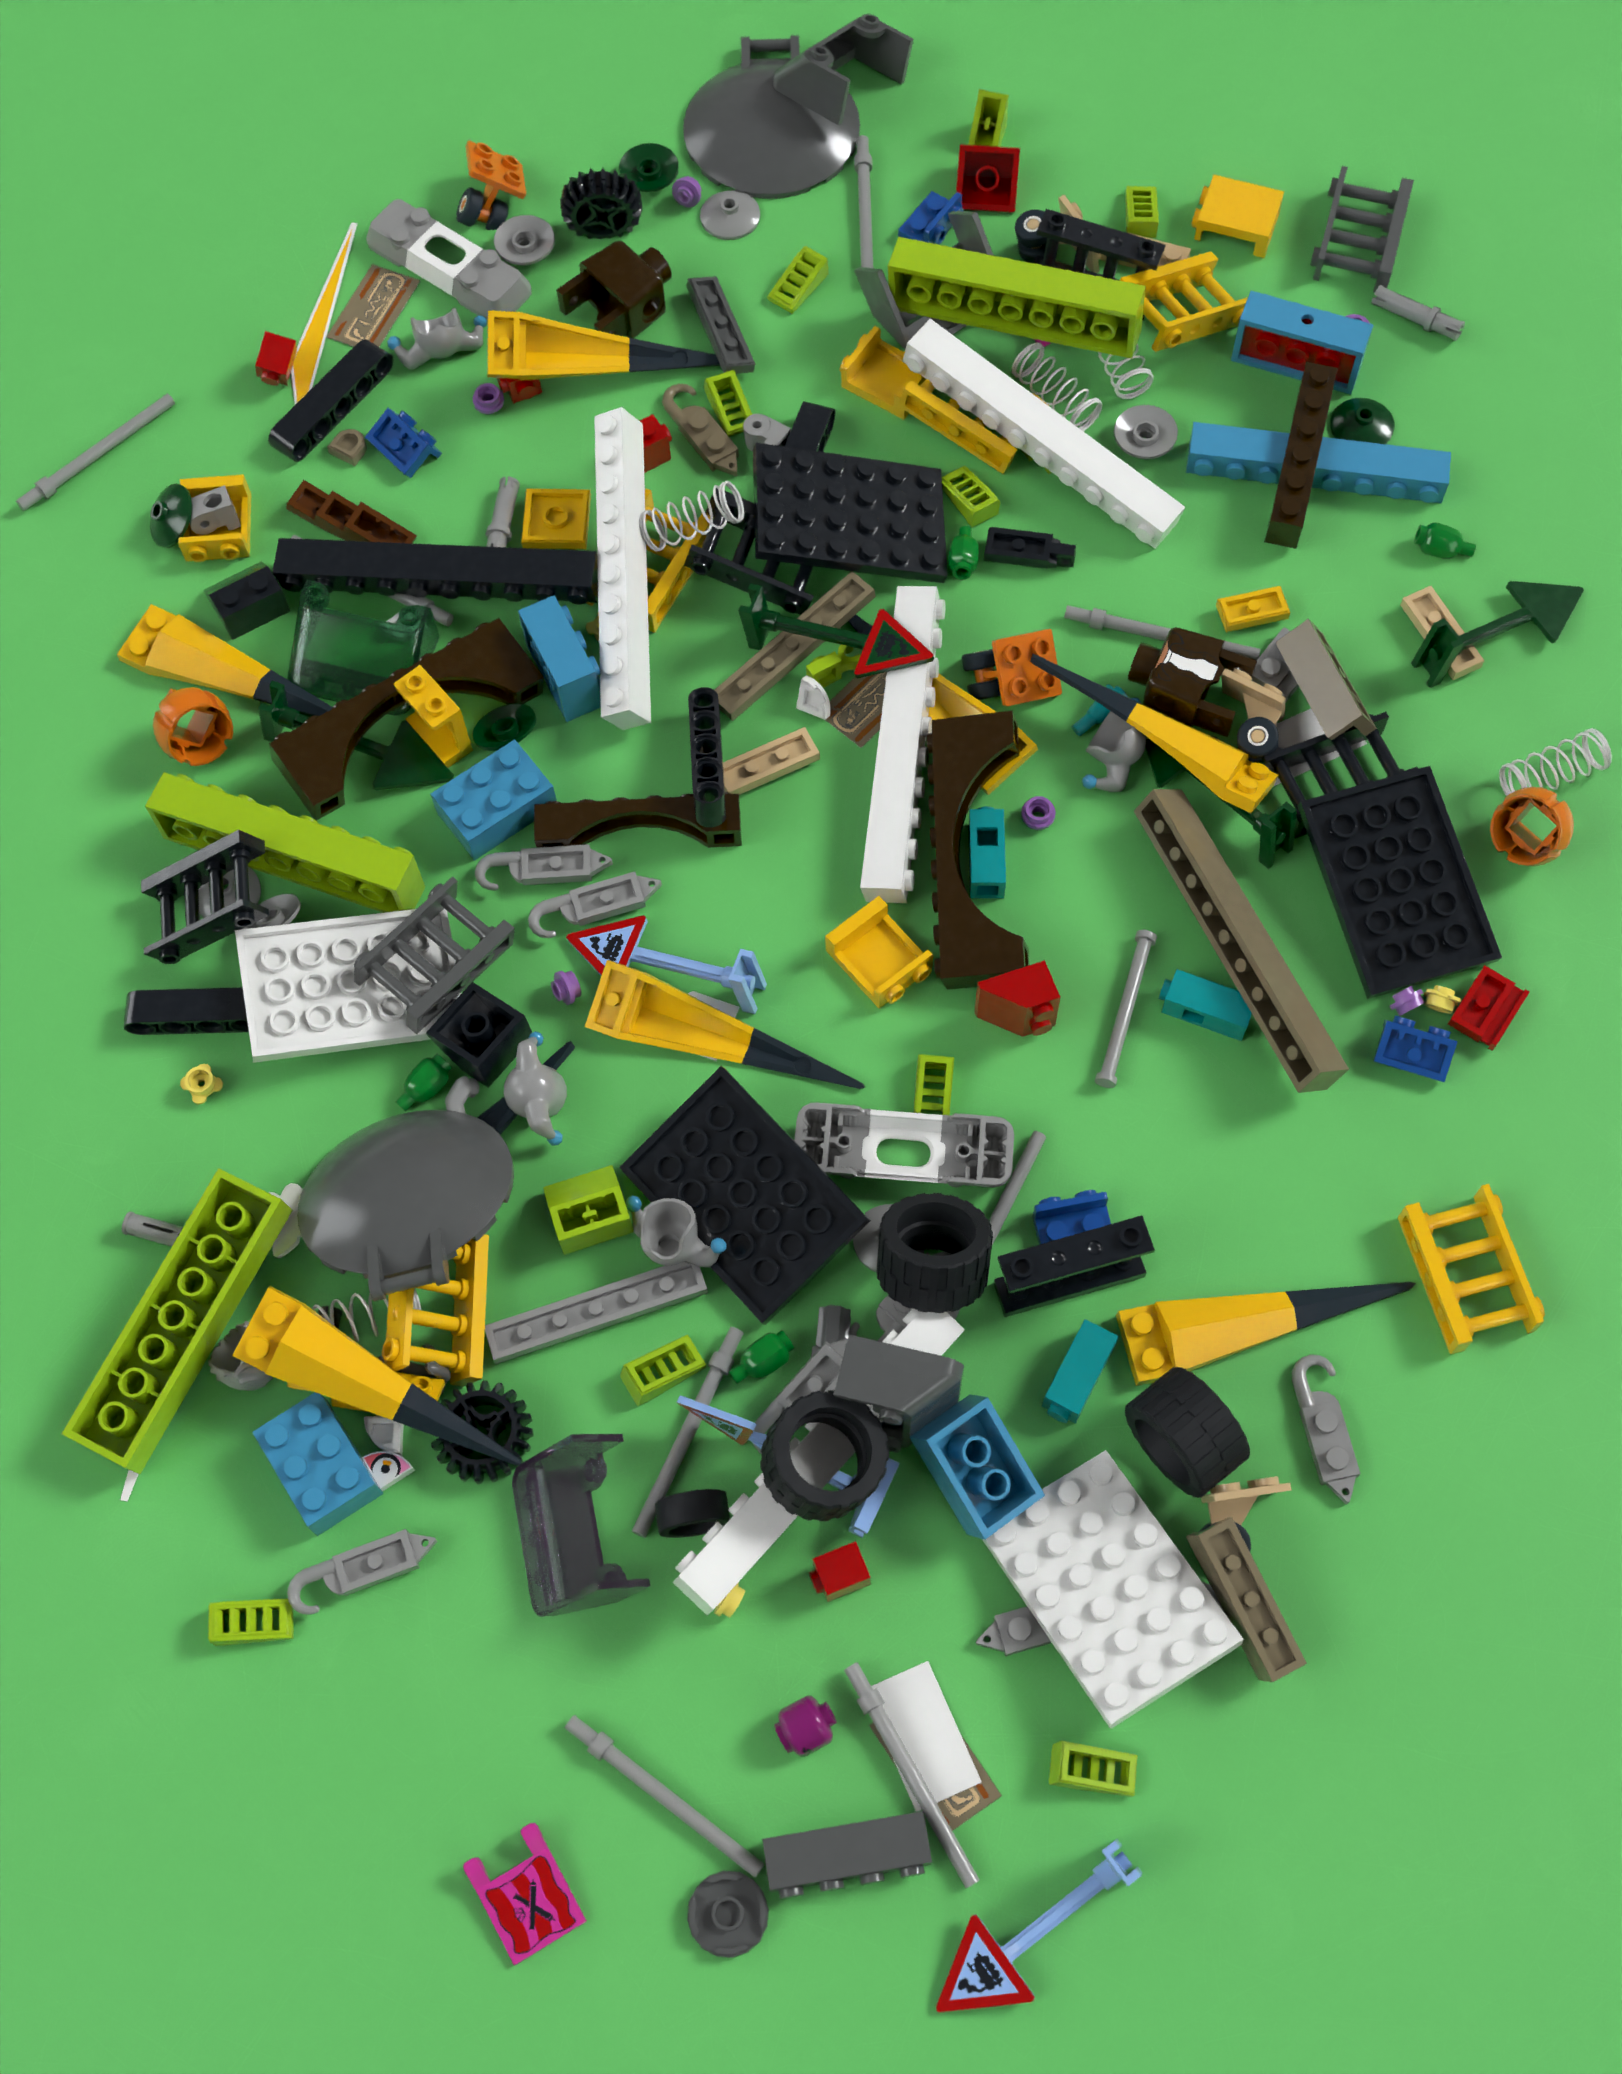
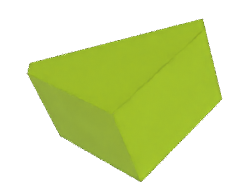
M979 89L968 144L1001 145L1007 127L1009 95Z

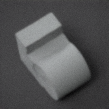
M763 414L750 415L743 423L745 444L751 451H753L756 442L785 446L791 432V428Z
M225 485L192 498L190 526L193 532L199 535H206L224 525H227L229 531L241 527L235 507Z

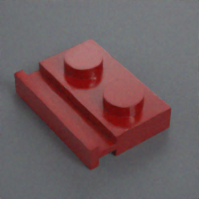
M1484 965L1447 1024L1476 1042H1483L1489 1046L1488 1049L1493 1051L1530 991L1526 989L1524 991L1514 986L1516 983Z

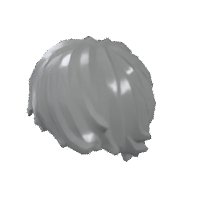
M245 1321L242 1324H237L235 1329L229 1331L230 1334L225 1335L224 1339L219 1341L218 1346L214 1348L210 1356L211 1359L208 1360V1365L211 1367L210 1372L217 1375V1381H221L237 1390L254 1391L264 1387L273 1377L232 1356L249 1324L248 1321Z

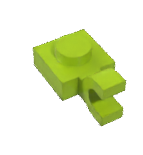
M840 645L838 655L835 651L826 656L821 655L806 665V675L815 679L824 688L842 679L843 672L856 669L861 654L848 657L846 655L853 652V647Z

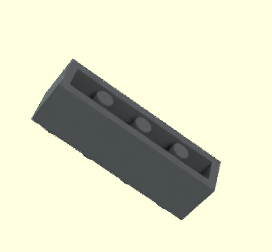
M923 1811L762 1839L769 1888L771 1893L779 1891L780 1899L804 1895L803 1887L818 1884L820 1892L844 1888L843 1880L860 1878L861 1885L885 1881L884 1873L900 1870L901 1878L925 1874L924 1866L932 1864Z

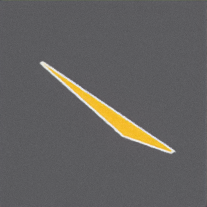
M352 222L298 343L291 371L295 405L313 387L357 223Z

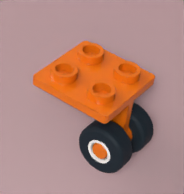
M468 140L466 155L469 176L486 183L484 193L472 187L465 190L458 205L457 221L470 227L478 220L486 223L487 230H497L506 221L508 205L506 202L495 197L500 189L520 199L525 198L526 187L523 167L511 155L503 156L494 152L484 143H474Z
M1051 629L996 639L992 641L993 649L968 653L962 656L963 669L965 671L974 670L976 683L967 686L968 693L978 700L1001 696L1003 706H1012L1062 694L1060 679L1030 662L1032 655L1035 654L1057 664Z

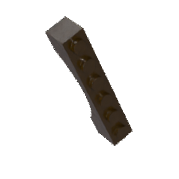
M1310 362L1305 364L1264 541L1266 543L1297 548L1305 520L1338 368Z
M725 792L726 819L719 826L712 828L701 826L696 821L693 794L666 798L654 795L646 799L618 797L609 801L583 799L571 803L548 801L544 804H534V841L536 848L586 845L603 835L619 830L647 827L679 832L697 840L708 848L742 846L739 794Z

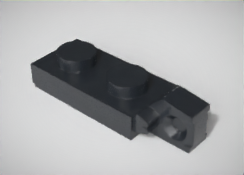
M989 527L984 561L1039 568L1073 567L1076 545L1060 543V540L1053 538V534Z

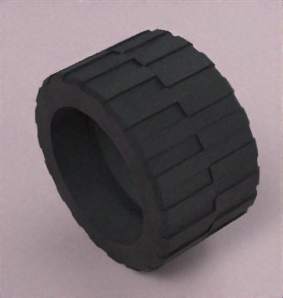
M942 1193L916 1194V1196H908L901 1199L898 1203L896 1202L891 1205L889 1210L882 1216L879 1230L876 1274L883 1291L887 1292L891 1299L901 1303L902 1306L925 1313L953 1312L974 1303L984 1293L989 1276L993 1231L991 1230L992 1225L989 1219L985 1217V1214L979 1208L974 1207V1204L966 1200L964 1201L953 1195H943ZM918 1250H941L951 1255H928L918 1252Z
M1172 1367L1125 1406L1126 1421L1141 1448L1176 1487L1192 1497L1202 1498L1249 1459L1250 1446L1247 1442V1437L1230 1409L1202 1379H1199L1194 1373L1187 1371L1185 1368Z
M832 1390L828 1392H811L805 1397L801 1396L796 1399L770 1427L766 1434L767 1438L761 1448L762 1460L760 1461V1467L764 1475L763 1481L766 1488L772 1493L773 1499L792 1515L796 1514L801 1519L809 1521L819 1520V1522L833 1518L838 1519L846 1516L851 1510H855L878 1488L879 1482L884 1478L887 1470L886 1464L889 1460L888 1439L886 1432L882 1429L881 1421L871 1412L870 1407L866 1404L834 1397V1391ZM807 1423H824L840 1430L849 1439L857 1456V1474L847 1487L837 1491L823 1490L809 1484L799 1475L790 1456V1441L798 1428Z

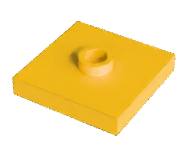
M526 488L521 539L522 547L532 549H587L591 504L590 489Z

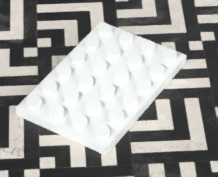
M416 909L235 930L253 1063L431 1040L426 1032L459 996L418 1034H415L406 1026L407 1005L372 976L360 986L354 982V963L358 956L365 950L371 951ZM444 909L431 922L452 938L447 910ZM421 931L407 942L411 948L440 972H448L456 965V960ZM397 953L382 965L416 995L421 994L423 996L431 988L432 983Z
M1106 1450L1043 1488L1042 1490L1045 1494L1043 1498L985 1540L982 1539L1110 1729L1243 1644L1244 1639Z

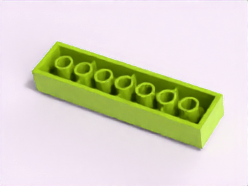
M898 237L888 263V284L898 310L901 312L1130 359L1133 358L1142 330L1146 286Z
M163 772L145 805L162 837L166 840L200 850L237 830H241L265 841V854L251 860L248 863V867L382 913L415 909L425 889V884L414 855L402 847H394L393 849L381 845L379 841L372 837L363 836L360 838L351 835L347 830L339 826H331L330 828L319 824L309 816L301 815L297 817L288 814L279 806L269 805L267 807L256 803L255 800L246 795L240 794L237 797L226 793L216 785L208 784L204 786L195 783L194 780L183 774L174 776Z
M220 1168L217 1169L61 1433L62 1435L126 1469L141 1474L293 1210L282 1199Z

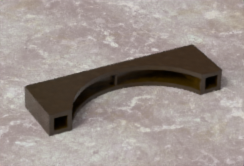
M500 618L490 623L484 622L480 624L472 633L465 637H457L451 640L445 648L434 654H425L412 666L394 671L388 679L379 684L368 685L359 695L349 700L345 699L337 702L331 710L320 716L315 715L308 718L302 726L291 732L280 733L274 738L273 742L269 743L272 761L316 821L345 805L344 779L353 751L364 734L377 721L394 709L408 703L395 689L394 683L417 666L421 665L446 694H473L492 698L505 704H525L543 693V675Z
M1013 710L931 720L932 733H927L929 754L933 753V764L928 765V778L930 785H934V796H929V810L931 816H935V827L930 828V841L932 848H936V860H931V873L933 880H937V892L932 893V904L934 912L938 913L939 923L933 926L935 945H939L940 957L934 960L936 978L942 980L947 990L977 987V982L1029 966V948L1024 938L995 924L976 907L968 896L963 883L959 859L962 828L975 797L985 783L999 769L1020 756L1018 723Z

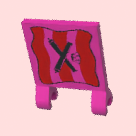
M530 1823L521 1829V1835L533 1856L496 1879L490 1880L481 1859L478 1857L468 1860L463 1865L467 1877L475 1888L514 1966L587 1921L536 1823Z

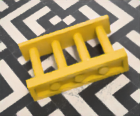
M1212 251L1159 266L1156 271L1148 269L1120 278L1119 281L1146 286L1143 315L1159 331L1151 347L1155 352L1166 348H1173L1179 344L1236 326L1238 327L1248 297L1235 301L1213 278V270L1219 259ZM1204 286L1221 305L1213 308L1194 287ZM1182 293L1199 312L1190 315L1172 294ZM1159 299L1176 319L1168 322L1149 301Z
M926 379L922 385H918L912 380L908 382L898 404L900 408L1004 475L1017 451V448L1012 446L1008 439L1004 436L998 437L985 428L986 425L978 417L972 420L958 411L960 406L953 398L946 403L932 394L935 387L931 381ZM1033 394L1042 401V399L1038 395Z
M646 488L645 511H652L654 508L652 490ZM654 511V513L659 518L662 526L664 527L659 513L657 511ZM661 512L667 528L675 531L668 518V514ZM646 514V522L647 520L653 522L652 518ZM701 514L697 520V529L707 531L710 524ZM671 516L675 526L680 531L678 518ZM682 521V534L686 537H691L694 534V528L690 523ZM696 532L695 537L692 540L685 539L681 547L677 546L674 548L666 544L665 548L659 552L653 551L646 544L647 551L671 560L666 571L657 572L647 567V582L655 585L650 596L648 595L649 631L653 633L657 631L692 575V569L684 566L691 545L693 544L701 548L707 534L702 535ZM650 538L653 544L659 547L660 541ZM587 602V604H588V605H591V606H593L594 603H595V602Z
M1489 1184L1480 1187L1473 1197L1474 1204L1428 1215L1426 1212L1423 1213L1418 1202L1406 1205L1398 1216L1399 1223L1450 1355L1465 1351L1472 1343V1337L1475 1332L1522 1320L1527 1333H1532L1544 1322L1545 1312L1543 1304L1539 1297H1534L1503 1220L1501 1200L1497 1194L1492 1193ZM1479 1217L1482 1218L1489 1237L1442 1249L1440 1246L1436 1247L1432 1236L1434 1229ZM1495 1251L1502 1268L1501 1272L1460 1283L1449 1280L1445 1270L1447 1263ZM1509 1286L1516 1306L1472 1318L1466 1315L1463 1316L1458 1303L1460 1298Z
M484 1234L478 1241L471 1239L456 1250L457 1256L452 1258L456 1263L455 1280H450L448 1284L440 1286L432 1283L416 1287L418 1289L452 1295L454 1298V1316L413 1309L414 1288L389 1294L386 1340L382 1347V1357L386 1365L395 1371H399L410 1366V1361L425 1364L437 1362V1364L449 1368L451 1371L450 1384L457 1386H466L468 1382L473 1383L483 1379L489 1235ZM412 1324L451 1331L453 1335L452 1353L412 1346Z

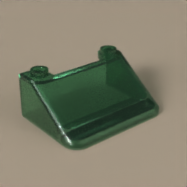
M306 580L300 595L287 680L318 698L335 702L345 699L349 700L359 695L368 685L379 684L388 679L394 671L400 668L406 669L417 663L425 654L434 653L439 640V633L432 609L420 605L406 606L400 610L396 624L327 608L330 595L326 586L320 582ZM406 703L388 714L402 715L412 707L409 703Z

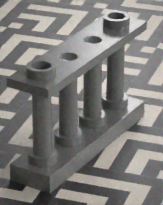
M1342 166L1339 178L1332 177L1328 196L1334 198L1321 248L1314 247L1310 266L1316 267L1313 280L1319 281L1322 266L1326 265L1370 274L1371 278L1376 279L1373 291L1376 292L1380 285L1385 288L1388 287L1414 180L1402 178L1399 190L1392 189L1391 193L1344 183L1348 167ZM1340 196L1388 205V209H1393V213L1381 215L1338 206ZM1334 219L1383 228V232H1388L1387 237L1381 236L1379 239L1332 229ZM1334 242L1377 251L1376 255H1381L1382 258L1381 260L1375 259V262L1328 253L1326 250L1328 243Z
M451 877L444 885L442 883L436 885L422 905L371 951L365 950L354 963V982L357 985H362L372 976L407 1005L406 1026L415 1034H418L513 945L515 928L506 920H503L496 928L493 926L488 927L455 900L457 898L458 881L454 877ZM446 909L480 938L479 943L472 950L469 948L465 950L431 921L442 910ZM421 931L456 960V965L448 972H440L411 948L407 942ZM397 953L432 983L431 988L423 996L421 994L416 995L382 965Z

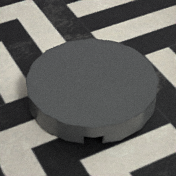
M721 1871L708 1876L697 1886L689 1900L687 1920L692 1936L704 1950L718 1957L734 1958L748 1953L761 1941L768 1927L769 1908L764 1892L753 1879L740 1872Z

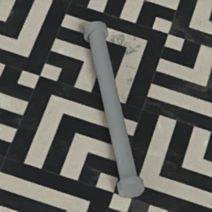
M1138 930L1135 940L1137 946L1101 1072L1096 1074L1095 1083L1105 1088H1114L1116 1086L1117 1077L1115 1073L1149 951L1151 946L1156 943L1157 935L1148 930Z

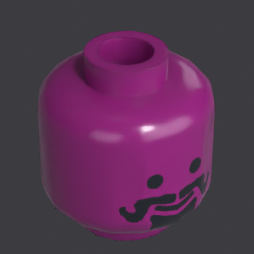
M808 1695L782 1708L778 1714L779 1722L774 1725L785 1750L788 1753L794 1751L798 1756L804 1757L832 1741L833 1732L831 1726L837 1724L826 1701L819 1704L813 1696Z

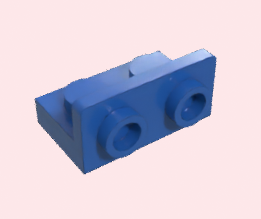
M931 191L898 229V237L940 245L947 231L952 227L948 213L964 211L962 208V194L956 192L948 200Z
M387 408L365 438L404 475L411 478L429 454L439 458L442 452L434 446L437 442L434 437L425 430L421 429L419 432L414 427L417 422L403 410L398 414Z
M1396 1015L1393 1022L1384 1020V1028L1373 1061L1445 1082L1458 1042L1449 1039L1451 1032L1429 1026L1428 1032L1415 1029L1416 1021Z
M1086 1190L1077 1193L1074 1198L1061 1200L1060 1197H1049L1041 1200L1038 1205L1034 1206L1032 1216L1039 1244L1110 1225L1111 1221L1106 1206L1108 1202L1107 1193H1096L1095 1190Z

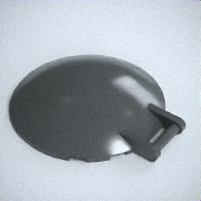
M790 35L789 39L750 40V37H741V64L730 67L712 77L697 91L690 101L683 126L686 149L690 159L694 160L701 168V173L716 185L724 184L734 188L735 191L746 193L754 198L775 199L796 196L809 192L811 186L823 180L826 183L843 170V164L847 159L854 155L857 148V138L860 136V119L857 106L849 92L842 124L837 125L781 94L773 87L775 71L800 54L799 35ZM791 51V58L751 59L750 53Z
M422 1110L383 1119L359 1130L342 1141L322 1159L311 1173L303 1188L298 1204L297 1217L301 1236L309 1251H312L319 1257L325 1266L342 1274H345L347 1271L362 1273L364 1278L368 1279L370 1295L374 1302L386 1299L387 1294L432 1283H436L437 1286L448 1284L450 1281L448 1260L457 1256L456 1250L471 1239L478 1241L497 1221L495 1214L502 1203L508 1202L514 1181L512 1157L502 1136L493 1127L465 1113L449 1110Z

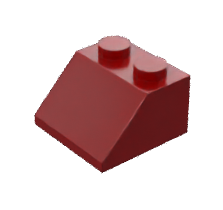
M960 144L956 192L962 194L963 209L1015 212L1020 147Z
M1044 960L977 982L974 1012L977 1018L1023 1037L1029 1034L1039 1036L1049 1032L1056 1025L1061 997Z

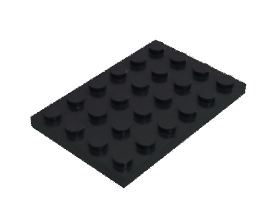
M755 443L753 448L755 559L938 583L945 582L948 573L941 469Z
M1430 766L1304 800L1298 804L1300 815L1367 999L1494 963L1502 958Z
M720 1066L619 1167L651 1203L663 1198H675L690 1205L696 1216L698 1237L705 1245L711 1247V1241L716 1238H721L726 1242V1250L719 1254L716 1263L710 1267L757 1319L765 1325L871 1221L723 1066Z

